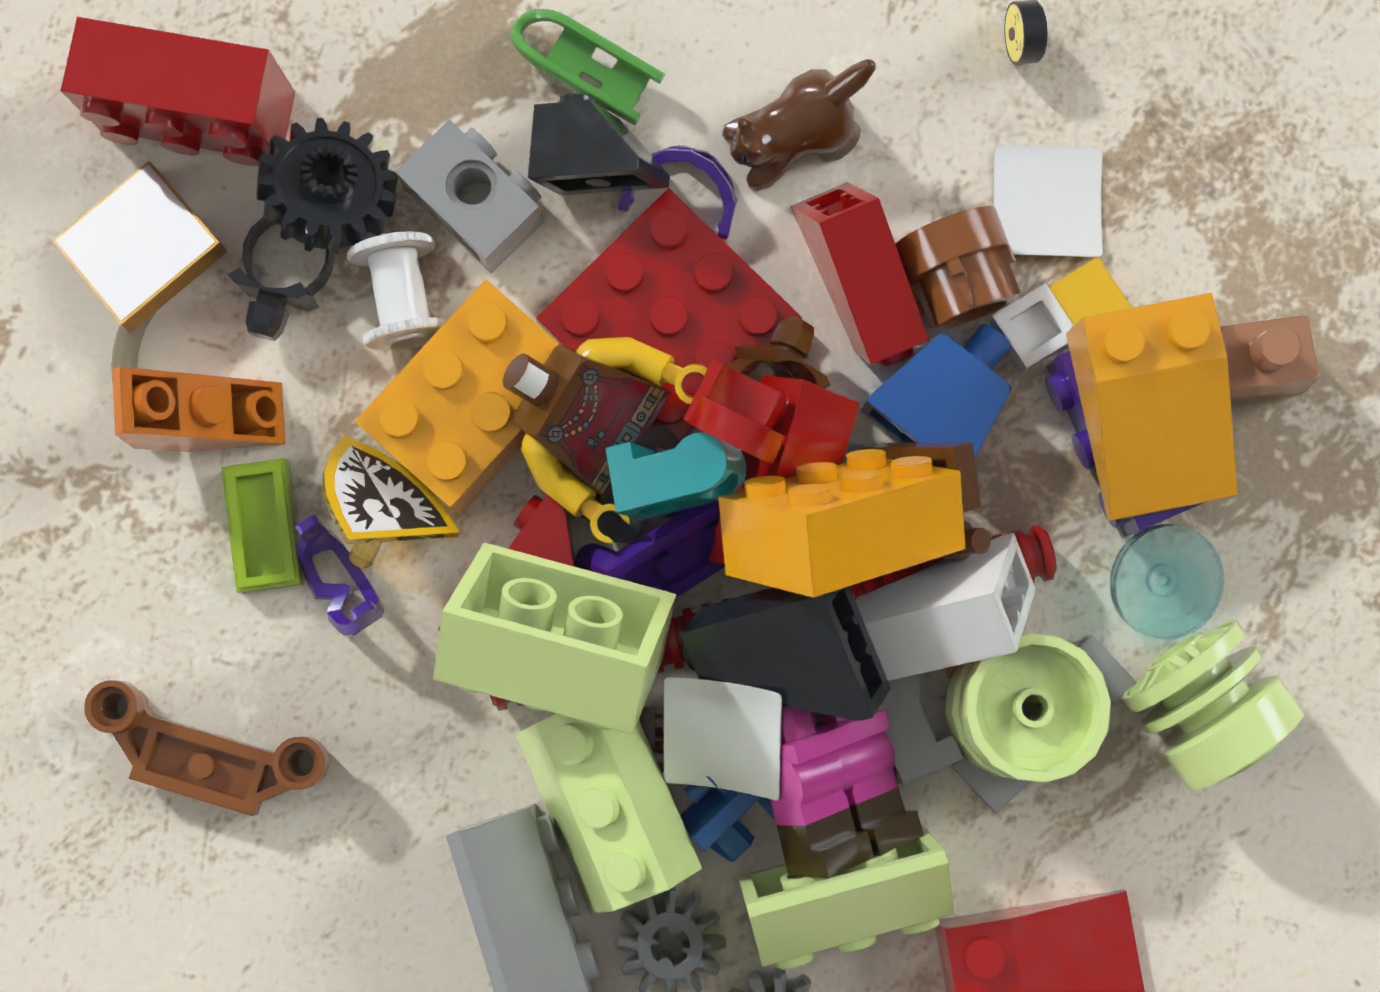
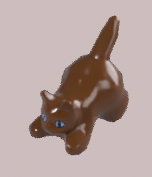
M865 59L851 65L836 77L826 69H811L793 78L777 100L760 110L733 119L724 125L722 136L728 143H731V156L738 164L751 167L746 178L749 188L759 191L771 187L795 162L808 154L816 153L825 162L839 160L853 150L859 141L861 128L854 121V107L849 98L862 89L875 72L876 63L873 60Z

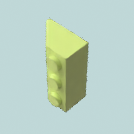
M555 714L516 734L591 914L616 911L667 891L703 869L639 720L632 735L614 729H601L589 722Z
M922 825L923 837L882 855H874L873 859L830 878L788 876L785 863L738 876L762 967L775 963L776 968L781 970L792 969L811 962L814 959L813 953L838 946L841 952H852L875 944L877 942L876 935L901 929L903 934L910 935L936 928L940 924L939 918L954 914L950 869L945 849L928 829Z

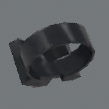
M262 217L250 228L243 242L242 261L247 275L240 268L227 275L249 297L256 298V301H249L245 321L248 333L255 337L276 341L282 335L290 315L285 310L286 305L306 311L320 308L313 296L326 285L333 271L334 254L331 255L329 249H326L325 263L318 277L307 287H304L301 282L285 288H272L260 285L251 266L252 251L259 237L271 226L278 224L277 221L266 222Z

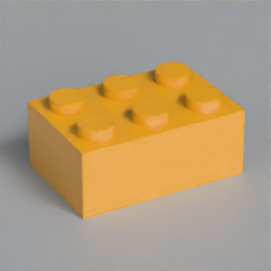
M485 279L354 422L444 503L460 515L522 447L525 434L512 423L513 414L523 399L503 386V377L508 365L516 356L522 353L529 355L544 365L552 350L559 343Z
M865 449L846 454L847 462L839 465L829 462H817L798 466L796 468L797 476L791 478L762 476L748 479L744 482L745 490L718 497L725 573L730 577L814 598L964 550L965 534L960 471L932 466V459L925 456H909L889 460L886 459V452L884 450Z

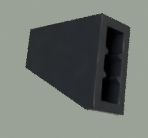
M849 586L814 598L773 587L703 606L679 633L682 639L684 659L689 668L696 672L698 679L734 683L779 693L782 698L781 707L862 721L874 717L891 689Z

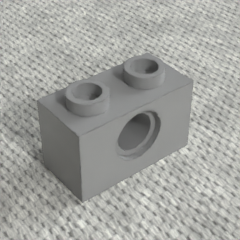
M449 119L396 171V174L404 189L492 274L544 223L540 207L537 204L542 197L537 189L521 173L515 170L508 176L492 161L497 156V153L479 132L471 127L464 134ZM483 182L491 187L489 196L479 204L469 205L459 200L461 191L470 183Z

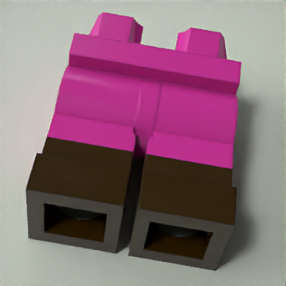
M781 707L780 795L778 800H771V805L788 876L830 878L873 859L874 855H882L924 836L918 812L905 811L893 770L895 762L894 748L888 735L885 733L886 730L890 729L885 710H877L873 718L862 721L821 714L822 721L815 723L812 712Z

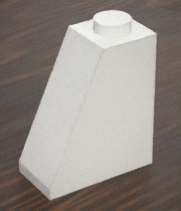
M1011 533L991 540L989 549L984 554H971L965 560H944L856 598V604L889 681L1017 652L1036 589L1015 534Z

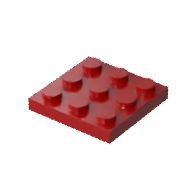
M668 188L536 317V320L559 344L576 350L588 339L630 337L673 356L674 364L682 368L690 364H700L708 368L712 359L726 366L737 360L734 348L736 345L773 347L770 344V340L779 323L786 317L802 319V316ZM760 363L754 364L744 371L743 374L748 376ZM691 372L685 375L682 381L685 392L695 396L704 375L699 372ZM665 382L661 387L671 392L653 423L671 430L677 436L679 442H681L695 428L683 420L690 404L685 403L679 398L674 385Z

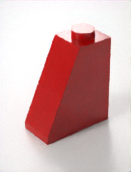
M846 182L791 206L794 217L855 353L870 365L878 363L879 366H888L909 358L914 353L912 347L929 341L878 197Z

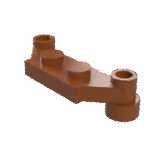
M103 681L95 685L85 699L84 711L88 722L98 731L112 733L133 767L129 779L250 816L259 814L262 802L292 789L302 790L316 786L324 779L330 766L328 751L321 742L312 737L300 736L289 738L282 742L274 752L158 717L150 708L145 694L126 681ZM122 696L127 701V711L123 717L117 711V703ZM305 750L314 759L313 769L308 774L300 769L298 763L301 753Z

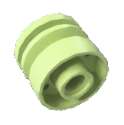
M1236 619L1228 620L1210 630L1190 635L1165 651L1146 668L1143 676L1122 697V700L1131 712L1142 711L1161 701L1143 720L1142 727L1147 733L1155 734L1176 725L1181 728V731L1165 748L1163 755L1189 790L1197 791L1212 786L1225 778L1235 776L1249 769L1270 754L1280 741L1291 733L1304 718V709L1279 676H1268L1248 685L1244 681L1262 659V653L1257 646L1244 648L1226 657L1246 636L1245 630Z

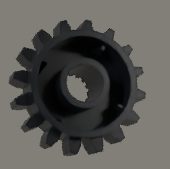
M317 118L314 131L308 133L297 122L291 124L290 140L287 141L282 137L274 135L270 142V154H261L259 158L256 198L257 200L264 201L263 218L266 222L277 221L281 227L280 237L286 241L294 238L298 242L303 243L304 250L309 252L315 247L329 249L331 255L338 254L339 248L355 245L365 240V236L369 232L379 236L383 233L386 217H392L394 212L398 176L396 172L388 170L390 153L388 150L372 153L374 136L368 132L361 135L358 139L351 137L350 123L346 121L342 122L337 132L328 131L327 124L323 118Z

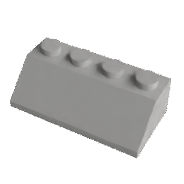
M532 804L463 827L447 835L446 838L494 992H594L591 981L601 978L600 970L590 940L579 942L571 917L580 915L581 911L570 877L559 879L551 854L560 852L561 847L550 814L539 817L536 805Z

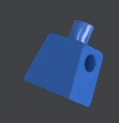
M981 324L963 347L948 335L940 333L876 389L866 400L861 412L901 443L972 442L975 459L1012 390L1010 384L993 371L1010 350L1011 344L999 331L987 324Z

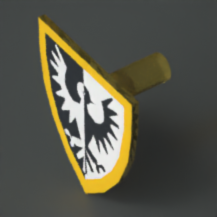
M345 434L330 451L322 475L323 496L332 520L346 545L353 544L349 553V560L355 566L360 568L372 566L383 542L459 536L460 531L432 491L407 468L379 450Z

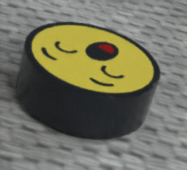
M1037 0L1013 1L1007 8L1004 24L1005 43L1009 59L1014 65L1038 63L1045 54L1048 37L1047 20L1044 9Z

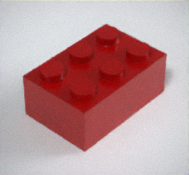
M83 17L76 18L61 86V92L80 110V116L91 121L100 130V136L107 140L125 145H137L139 138L161 141L163 148L190 156L199 155L200 148L223 152L222 156L225 159L247 166H259L260 155L270 154V142L274 135L286 139L295 97V90L269 49Z

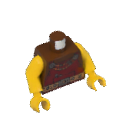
M630 337L588 339L577 350L559 344L552 350L544 365L524 353L516 356L504 373L503 386L523 399L513 414L512 423L525 434L521 451L538 487L574 517L584 515L589 519L591 532L597 540L602 543H615L608 536L603 535L597 526L598 518L602 513L607 511L616 513L615 504L601 505L595 500L596 493L607 499L612 491L606 448L627 442L640 445L671 392L661 386L665 382L674 385L679 398L685 403L691 404L694 396L687 394L683 389V378L691 372H699L705 375L708 368L700 364H690L682 368L674 364L673 356ZM618 514L621 520L630 525L628 516Z

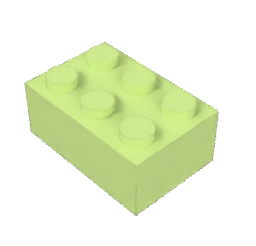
M484 542L442 611L433 679L458 686L467 692L488 694L523 704L532 710L549 711L589 722L601 729H614L633 735L663 659L676 594Z

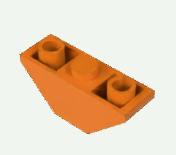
M129 367L112 369L115 435L134 449L196 452L286 444L282 382Z

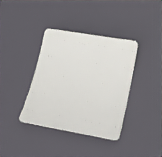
M996 146L994 155L993 206L997 210L1013 255L1101 257L1103 255L1101 216L1103 153L1100 148Z
M678 677L665 678L664 781L672 784L716 788L706 777L708 776L712 778L718 788L748 793L775 801L778 800L780 795L781 695L769 690L728 682Z

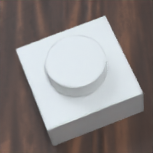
M1046 283L997 312L989 319L992 327L1010 342L1011 348L1009 353L1022 373L1067 346L1066 333L1073 327L1072 322Z

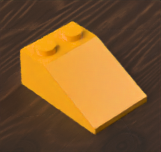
M1206 293L1081 318L1066 333L1108 522L1238 496L1228 361L1213 294Z

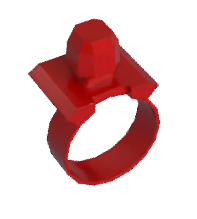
M712 359L683 420L746 453L773 464L786 436L772 430V427L788 396Z

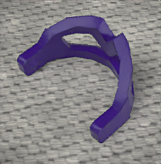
M686 145L670 146L651 154L659 164L665 162H689L708 174L717 184L723 202L724 212L722 220L718 222V236L728 239L738 199L735 196L731 176L719 160L707 151ZM635 190L622 191L618 210L629 212L631 205L634 203L633 196Z
M311 515L297 524L295 529L301 537L296 545L300 568L315 599L332 600L327 610L328 620L343 636H354L382 618L384 607L379 596L342 541L316 515ZM328 550L334 551L363 595L365 601L349 612L353 620H348L341 612L349 597L350 587L346 584L323 583L311 559L314 554Z

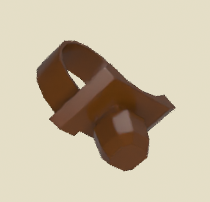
M786 317L779 323L770 340V344L773 347L744 344L734 346L737 360L728 365V367L743 374L744 371L754 364L764 363L774 371L773 375L776 377L802 379L823 388L831 386L826 375L803 361V359L809 358L812 349L814 327L797 317Z

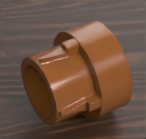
M994 206L976 207L943 217L916 229L896 243L915 301L920 300L930 328L937 326L938 329H948L975 321L1010 305L1016 300L1015 295L1021 293L1010 265L1016 260Z

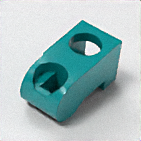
M693 433L683 438L675 449L656 454L653 450L632 442L606 448L616 513L638 520H645L717 501L720 496L737 492L746 477V461L743 453L738 448L706 433Z

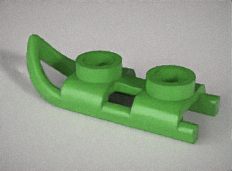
M534 9L525 12L516 20L510 32L515 48L532 65L578 93L595 98L598 105L634 126L638 123L641 114L635 111L633 107L639 102L648 82L652 79L661 84L666 75L569 16L555 10ZM542 21L552 22L564 28L547 58L530 47L522 37L525 29L533 23ZM597 47L617 59L612 69L592 59ZM585 74L602 84V87L598 89L579 77Z

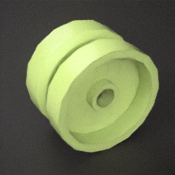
M1030 633L1021 636L1017 652L958 665L948 684L945 715L951 735H954L959 749L972 764L994 776L1047 783L1075 774L1096 756L1109 731L1111 700L1103 673L1084 650L1061 637ZM1023 703L1032 707V714L1029 718H1026L1023 714Z

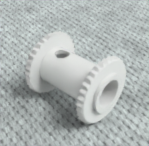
M422 232L383 234L358 242L347 252L349 263L363 267L369 266L380 326L373 328V330L363 335V343L370 349L405 350L423 346L447 321V319L430 317L423 278L419 268L418 258L429 254V252L435 249V240L430 235Z

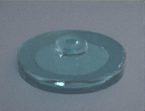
M1175 524L1154 525L1141 530L1131 537L1117 554L1110 575L1111 598L1119 616L1134 630L1146 636L1162 640L1182 638L1200 629L1215 613L1224 589L1222 561L1212 543L1200 533Z

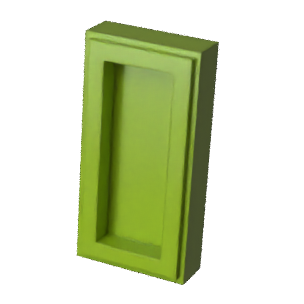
M285 458L221 467L236 592L243 594L304 585L303 572L300 568L296 546L299 539L298 532L295 529L297 523L289 461Z

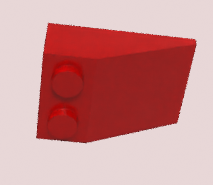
M1126 890L939 919L940 924L935 928L946 992H1145Z

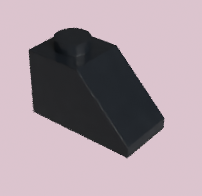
M573 93L560 96L559 102L534 104L528 179L559 195L669 188L670 175L618 117L597 105L595 98Z

